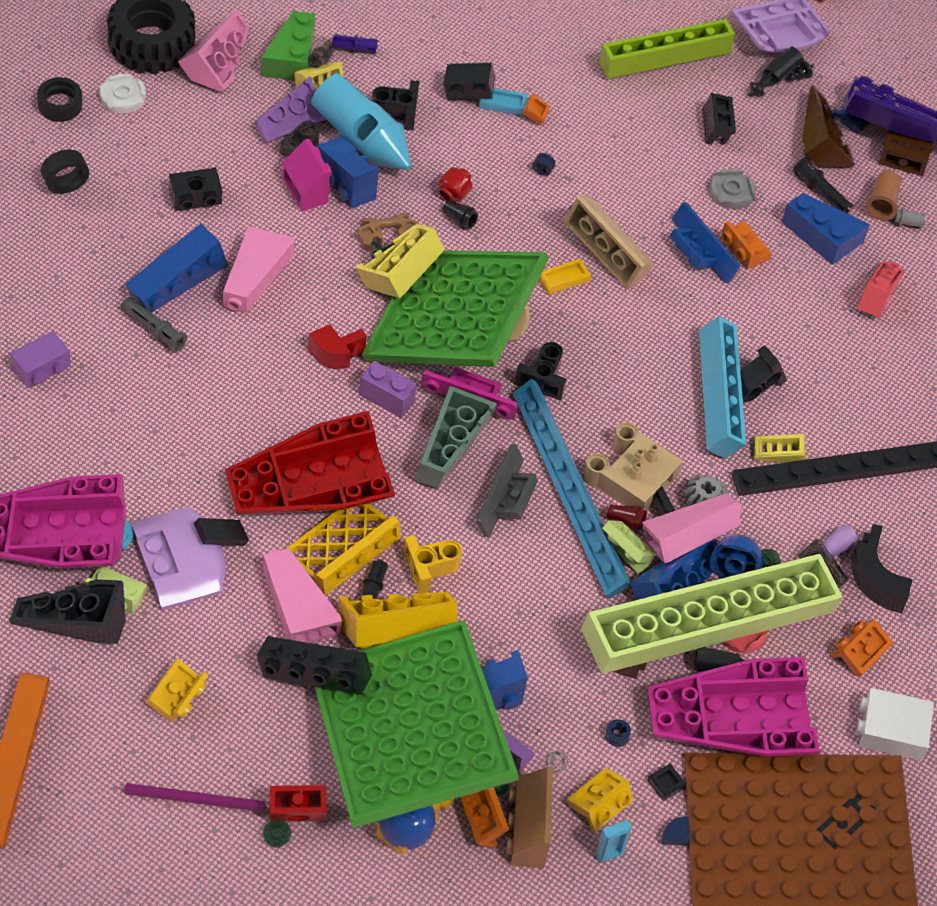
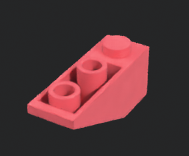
M883 261L867 283L857 308L879 318L905 270L894 262Z

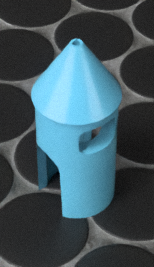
M339 73L330 76L318 87L312 97L311 104L339 131L341 136L357 148L359 155H365L368 158L367 163L369 165L409 170L412 164L405 130L401 123L393 119L380 105L370 101Z

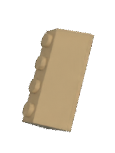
M579 195L575 199L563 222L617 280L629 290L648 275L654 263L590 195Z

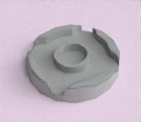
M736 169L720 170L712 177L709 184L711 198L718 205L727 209L745 208L751 204L756 193V185L749 175L746 177L742 171Z

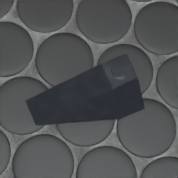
M96 579L89 581V585L77 588L71 585L65 587L64 591L50 594L46 591L17 598L9 622L13 625L85 641L118 644L126 621L124 584L120 580Z

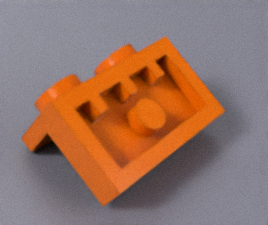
M730 221L724 223L721 234L722 241L725 245L729 246L737 260L742 262L747 269L771 259L772 252L746 221L734 226Z
M875 618L866 622L860 620L850 628L852 632L848 636L839 639L834 644L836 649L830 654L833 659L841 657L856 677L862 676L894 643Z
M494 787L462 796L463 811L470 822L472 836L477 845L489 848L496 847L498 845L496 838L508 831L509 827Z

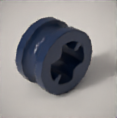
M539 153L532 163V168L541 176H549L556 162L551 155Z
M612 720L607 726L605 733L606 741L614 747L626 745L631 734L630 725L624 720ZM614 730H621L620 734L622 733V737H616Z

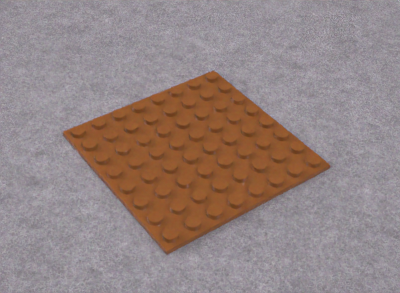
M684 753L685 782L687 784V816H689L690 830L689 856L692 906H918L902 755L811 754L759 756L747 753ZM857 794L862 798L857 803L861 807L860 812L852 806L847 809L842 806ZM873 804L877 809L874 810L870 805ZM830 816L834 821L822 833L838 846L837 849L830 846L823 839L822 834L816 831ZM861 819L864 823L850 836L846 831ZM837 822H848L846 829H840L837 826Z

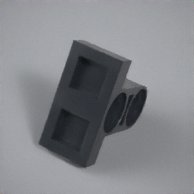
M410 80L409 89L386 86L376 87L372 92V102L380 105L393 119L405 120L404 130L414 131L419 81Z
M556 342L543 344L533 367L520 363L516 371L514 385L521 387L532 379L538 383L543 395L561 401L567 378L557 375L563 355V349L560 344Z
M765 345L757 350L759 356L740 370L742 397L746 402L754 400L775 383L781 386L787 381L779 360Z

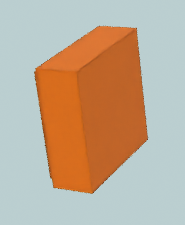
M532 93L528 97L521 113L540 126L544 122L551 106Z

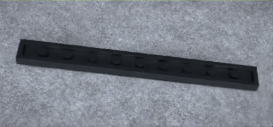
M937 441L733 470L732 478L738 495L744 496L937 468Z

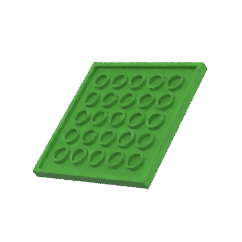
M444 250L401 298L392 297L362 353L364 360L370 362L495 367L549 260L546 252Z

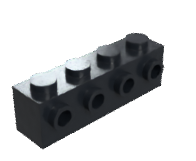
M267 636L257 653L263 678L362 695L372 677L366 652Z

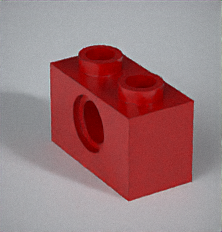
M326 785L270 786V822L327 821Z

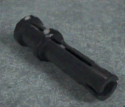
M804 157L796 163L792 170L793 173L801 176L809 188H815L838 210L848 213L850 211L848 207L850 209L853 208V204L824 178L823 171L817 170L810 163L808 157Z

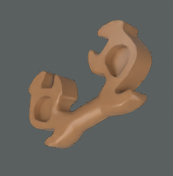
M402 213L384 219L365 218L362 219V227L358 230V240L363 245V250L376 251L377 243L382 245L383 240L382 232L378 229L397 227L399 237L414 225L419 224V222L409 219V213Z

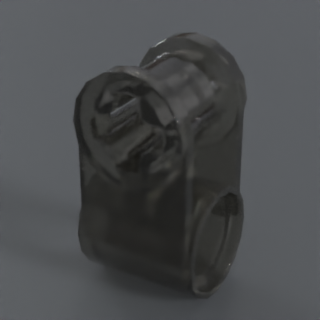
M310 120L302 122L290 136L284 139L279 153L283 156H289L308 138L314 147L319 145V125Z

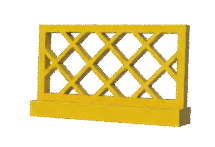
M369 503L359 506L364 510V514H349L350 510L354 507L336 510L286 549H289L293 554L296 551H307V558L296 559L323 594L327 596L401 538L400 521L393 515L388 518ZM364 521V528H349V522ZM367 521H379L382 523L377 528H367ZM335 522H346L345 528L331 529V525ZM351 535H364L358 542H348V538ZM316 536H327L326 543L311 542ZM330 536H345V543H330ZM326 550V557L311 558V551ZM330 550H344V553L339 557H329ZM325 564V567L317 574L310 569V565Z

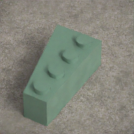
M450 386L414 480L439 489L491 421L497 403Z

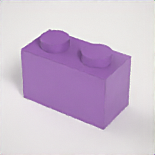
M54 331L10 353L11 369L27 388L40 384L50 376L61 373L71 366L70 350Z
M374 361L361 376L359 395L402 418L415 402L417 384Z

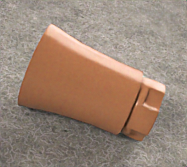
M884 170L883 173L878 175L871 195L865 203L867 214L874 219L886 221L894 218L897 214L901 179L900 175L896 174L894 170Z

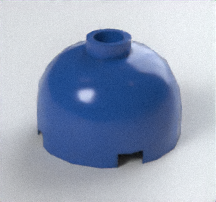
M734 534L723 538L715 546L709 560L710 569L712 572L715 570L716 574L720 576L719 579L758 570L763 566V554L754 540L744 535Z
M431 805L380 820L379 829L384 839L394 847L418 848L424 845L433 834L436 824L435 810Z

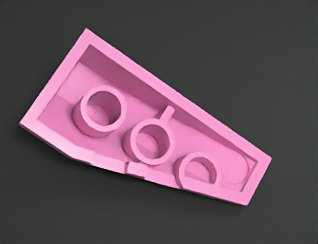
M236 9L189 49L178 62L191 81L221 92L225 90L235 77L233 71L235 65L239 64L240 57L238 55L240 49L245 45L250 28Z

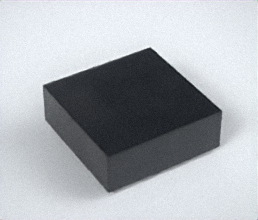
M671 763L649 775L647 780L663 801L684 790L687 785Z

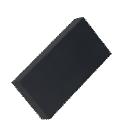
M198 518L194 522V526L203 544L245 546L249 541L240 520Z

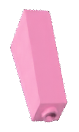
M248 226L223 291V307L247 313L292 259L295 251V237Z
M726 493L642 522L647 546L664 563L670 562L740 526L742 508L738 500H734Z
M289 549L273 550L268 554H264L263 571L286 638L310 643L341 635V616Z

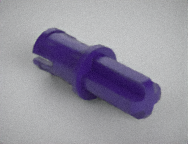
M337 34L332 37V47L350 49L354 53L356 51H364L376 54L378 39L358 37L356 34L355 37Z

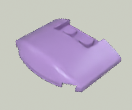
M775 0L733 9L730 12L759 49L768 53L782 54L791 46L799 51H804L821 42L825 35H828L830 32L829 27L806 0Z
M190 506L129 522L161 610L221 594L224 590L222 583L226 576V562L222 545L202 543L194 522L198 518L204 517Z

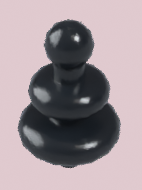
M804 61L794 70V73L788 75V80L793 82L796 78L799 80H803L805 77L811 78L814 65Z

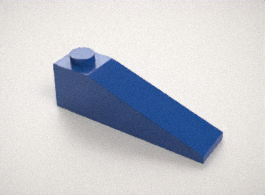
M713 539L670 562L664 563L662 561L645 571L631 583L636 599L639 600L702 584L705 579H709L713 573L710 569L709 560L717 545L716 540Z

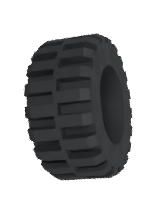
M116 0V3L111 6L107 15L108 46L110 47V52L122 65L126 64V67L131 70L137 69L139 73L152 72V74H158L159 71L169 72L173 67L178 68L181 66L178 61L195 45L194 12L185 0ZM145 27H158L166 31L159 34H144L137 30Z

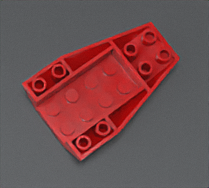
M369 411L318 423L225 469L235 510L240 515L344 510L395 496L389 474L385 471L377 446L375 429Z

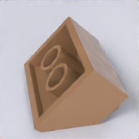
M546 767L520 776L519 780L515 783V788L509 789L508 804L513 805V813H508L507 825L509 830H512V838H507L506 855H511L510 866L543 869L545 867L551 842L553 767Z

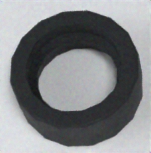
M55 77L46 80L38 88V108L40 113L47 119L64 122L75 118L81 112L83 105L82 90L74 80L65 77ZM55 94H66L71 96L73 101L64 105H55L49 103L47 98Z
M60 150L50 155L41 165L43 179L48 189L53 193L65 194L75 191L84 185L89 178V168L82 154L77 150ZM75 167L70 173L66 175L57 177L55 176L58 172L65 168Z

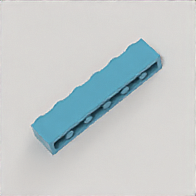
M718 316L699 330L707 450L726 459L746 446L737 325Z

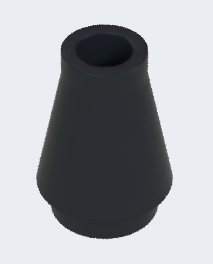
M451 200L446 201L443 205L442 212L447 214L462 229H471L476 224L478 212L475 211L474 207L455 203Z

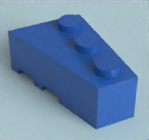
M343 136L317 145L324 163H328L332 175L329 177V183L336 187L342 201H346L350 208L353 209L376 199L379 167L376 165L370 166L365 155L359 156L356 154L357 148Z
M804 193L787 203L782 223L832 265L864 243L870 224Z
M519 650L510 652L512 657L497 663L494 659L486 661L487 667L482 668L496 710L502 708L513 709L523 702L528 676Z

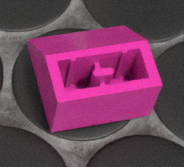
M308 138L282 162V180L301 211L328 203V193L330 192L329 177L332 175L328 163H324L319 148L317 146L314 147Z

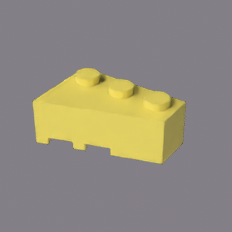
M421 224L414 225L394 239V245L382 253L379 250L374 253L375 258L369 263L357 265L355 268L365 287L401 298L445 250L435 229Z

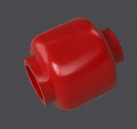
M449 168L438 180V193L446 201H462L473 187L470 179L471 174L464 168Z

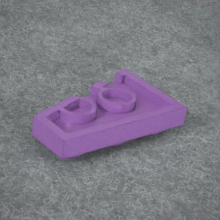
M308 77L255 122L264 144L327 121L311 104L312 97L316 92L311 77Z

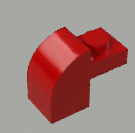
M331 324L309 333L308 350L321 365L327 368H348L350 366V357L358 356L364 351L367 335L363 329H359L340 338Z

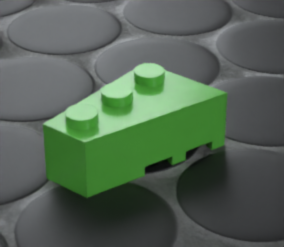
M299 11L291 13L262 56L261 77L295 81L294 72L309 68L315 35V13Z

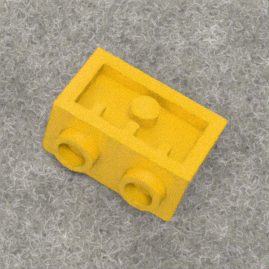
M606 767L567 798V802L570 808L588 818L590 829L596 832L633 802V795L629 780Z

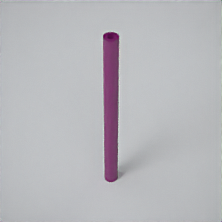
M126 783L124 794L258 812H264L266 801L132 783Z

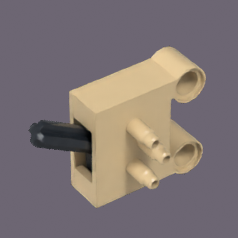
M628 422L619 424L614 435L613 449L618 454H621L620 458L610 467L609 461L604 455H590L585 465L584 481L590 486L600 488L625 506H641L642 510L647 511L654 503L660 515L675 511L665 490L679 476L683 460L640 433L634 424Z

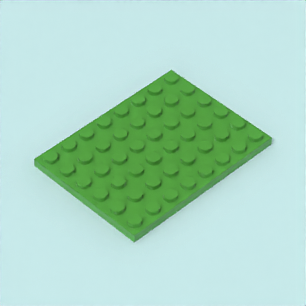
M465 620L358 650L366 652L372 672V677L362 695L315 687L353 828L519 780Z

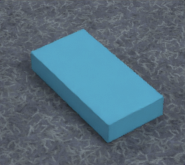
M494 88L493 98L480 99L479 108L524 116L521 112L526 104L528 94Z
M628 819L602 829L595 853L599 863L624 854L632 829Z

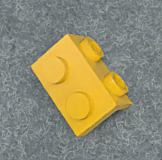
M177 658L168 668L145 703L169 722L178 717L184 718L192 708L190 701L194 696L197 698L207 685L204 681L209 674L204 671L198 675Z

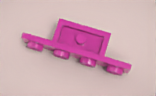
M457 367L454 368L450 378L424 370L422 373L421 387L431 393H439L446 396L449 387L452 386L497 403L494 413L499 417L514 420L518 403L498 396L502 383Z

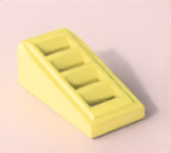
M334 62L294 72L296 88L308 77H311L317 90L323 83V74L326 80L331 76V71L334 74L339 73L344 78L342 62Z
M804 434L754 436V460L779 463L806 460ZM762 445H767V452H762ZM772 446H777V451L772 452ZM782 447H787V451H782Z

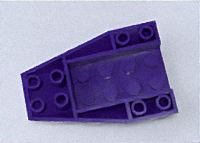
M860 75V78L854 76L844 103V112L909 137L937 142L936 110L893 92L894 88L882 83L879 86L872 83L873 79L867 76Z

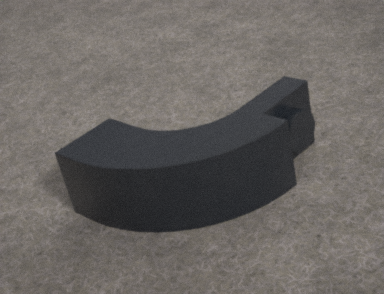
M872 524L870 532H864L862 541H857L851 559L853 577L858 587L870 600L885 609L902 614L909 597L913 579L894 574L881 564L877 555V547L883 526Z

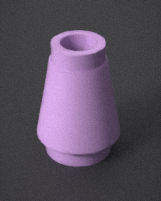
M849 525L839 526L819 546V551L824 558L829 559L854 548L858 537Z

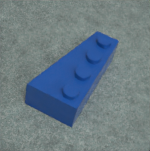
M199 224L128 281L126 287L130 296L152 313L228 266L220 241L203 224Z

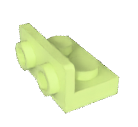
M608 520L602 528L608 534L607 538L612 542L617 554L638 574H642L657 556L622 521Z
M103 566L97 568L92 578L87 577L84 581V586L89 585V581L96 579L122 581L124 584L125 612L132 615L148 591L147 584Z

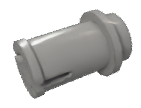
M903 207L897 210V214L894 217V223H898V226L904 224L922 229L925 221V214L906 211Z

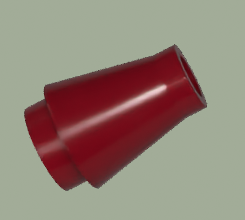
M610 504L607 512V519L622 521L632 531L636 529L642 530V522L646 521L647 511L642 510L641 506Z

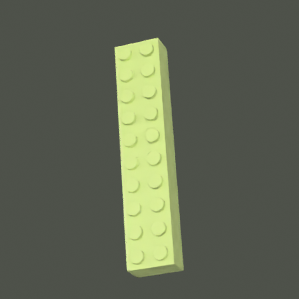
M821 554L592 611L588 613L581 630L601 673L604 674L831 614L843 596Z

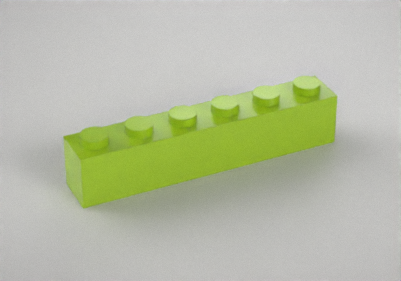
M722 19L602 44L599 64L606 78L610 79L729 54L732 50L735 33L728 20Z

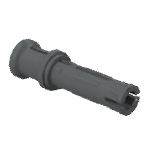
M131 297L126 298L122 302L121 310L153 332L154 338L167 344L170 351L176 353L183 348L187 341L185 333L175 330L169 321H161Z

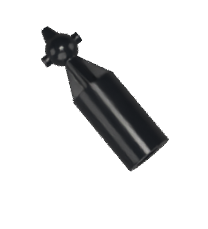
M791 46L764 69L760 82H750L751 88L748 96H764V87L777 85L804 62L800 51Z
M702 647L696 651L694 669L708 671L746 660L737 653Z

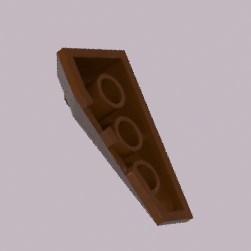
M814 85L811 86L802 138L805 148L803 150L804 155L810 161L813 160L819 167H853L855 163L851 150L847 144L843 146L841 137L844 135L834 122L836 118L827 99Z

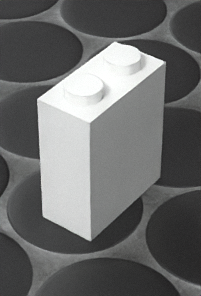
M870 688L867 697H862L859 707V713H863V718L858 721L856 735L860 736L859 747L923 761L929 748L934 702Z

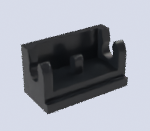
M711 93L702 108L705 143L712 144L716 137L721 136L723 137L721 138V145H724L728 142L731 135L736 132L733 98Z

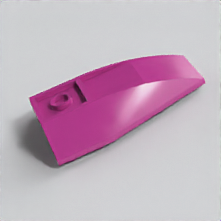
M122 474L73 476L0 494V559L55 568L113 566L122 556L126 521Z
M805 657L749 659L648 686L653 737L759 756L819 754L816 727L811 728L805 693L808 683Z

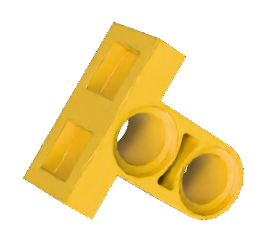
M415 535L405 537L403 553L419 593L429 592L431 578L452 574L459 569L462 547L458 542L445 540L419 547Z

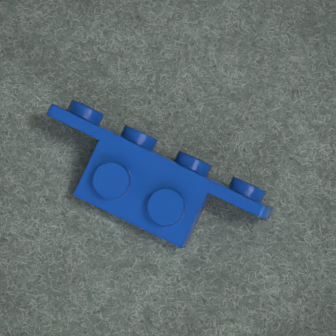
M683 202L672 217L673 222L679 229H673L669 236L675 242L676 247L686 255L692 266L696 268L712 267L724 283H729L739 270L740 264L687 202Z

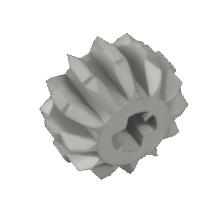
M708 473L704 477L697 474L694 480L690 479L686 486L687 489L685 490L684 497L687 500V507L728 493V490L725 489V482H718V475L711 478Z

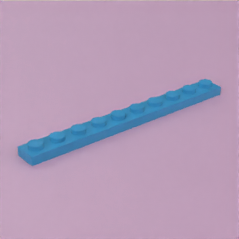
M531 379L513 392V396L518 403L519 409L601 587L607 597L613 598L630 586L631 582L612 542L607 538L608 534L602 529L604 524L539 385Z

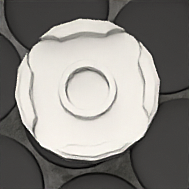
M129 74L110 76L100 86L101 103L109 111L115 113L134 112L142 107L146 100L145 85L140 79L136 80Z

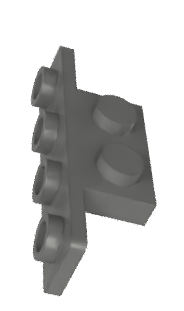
M511 444L504 455L502 465L498 473H496L493 485L486 495L484 505L477 515V525L484 537L491 536L498 518L521 520L538 482L535 474L519 473L524 459L516 444Z

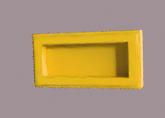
M580 258L543 270L539 282L546 293L550 295L591 281V274Z

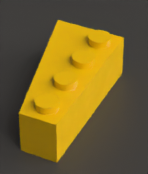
M448 592L413 593L412 598L399 594H388V598L382 600L373 599L372 595H361V600L348 601V596H338V613L342 618V631L354 646L359 648H368L375 644L386 643L457 622L458 602Z

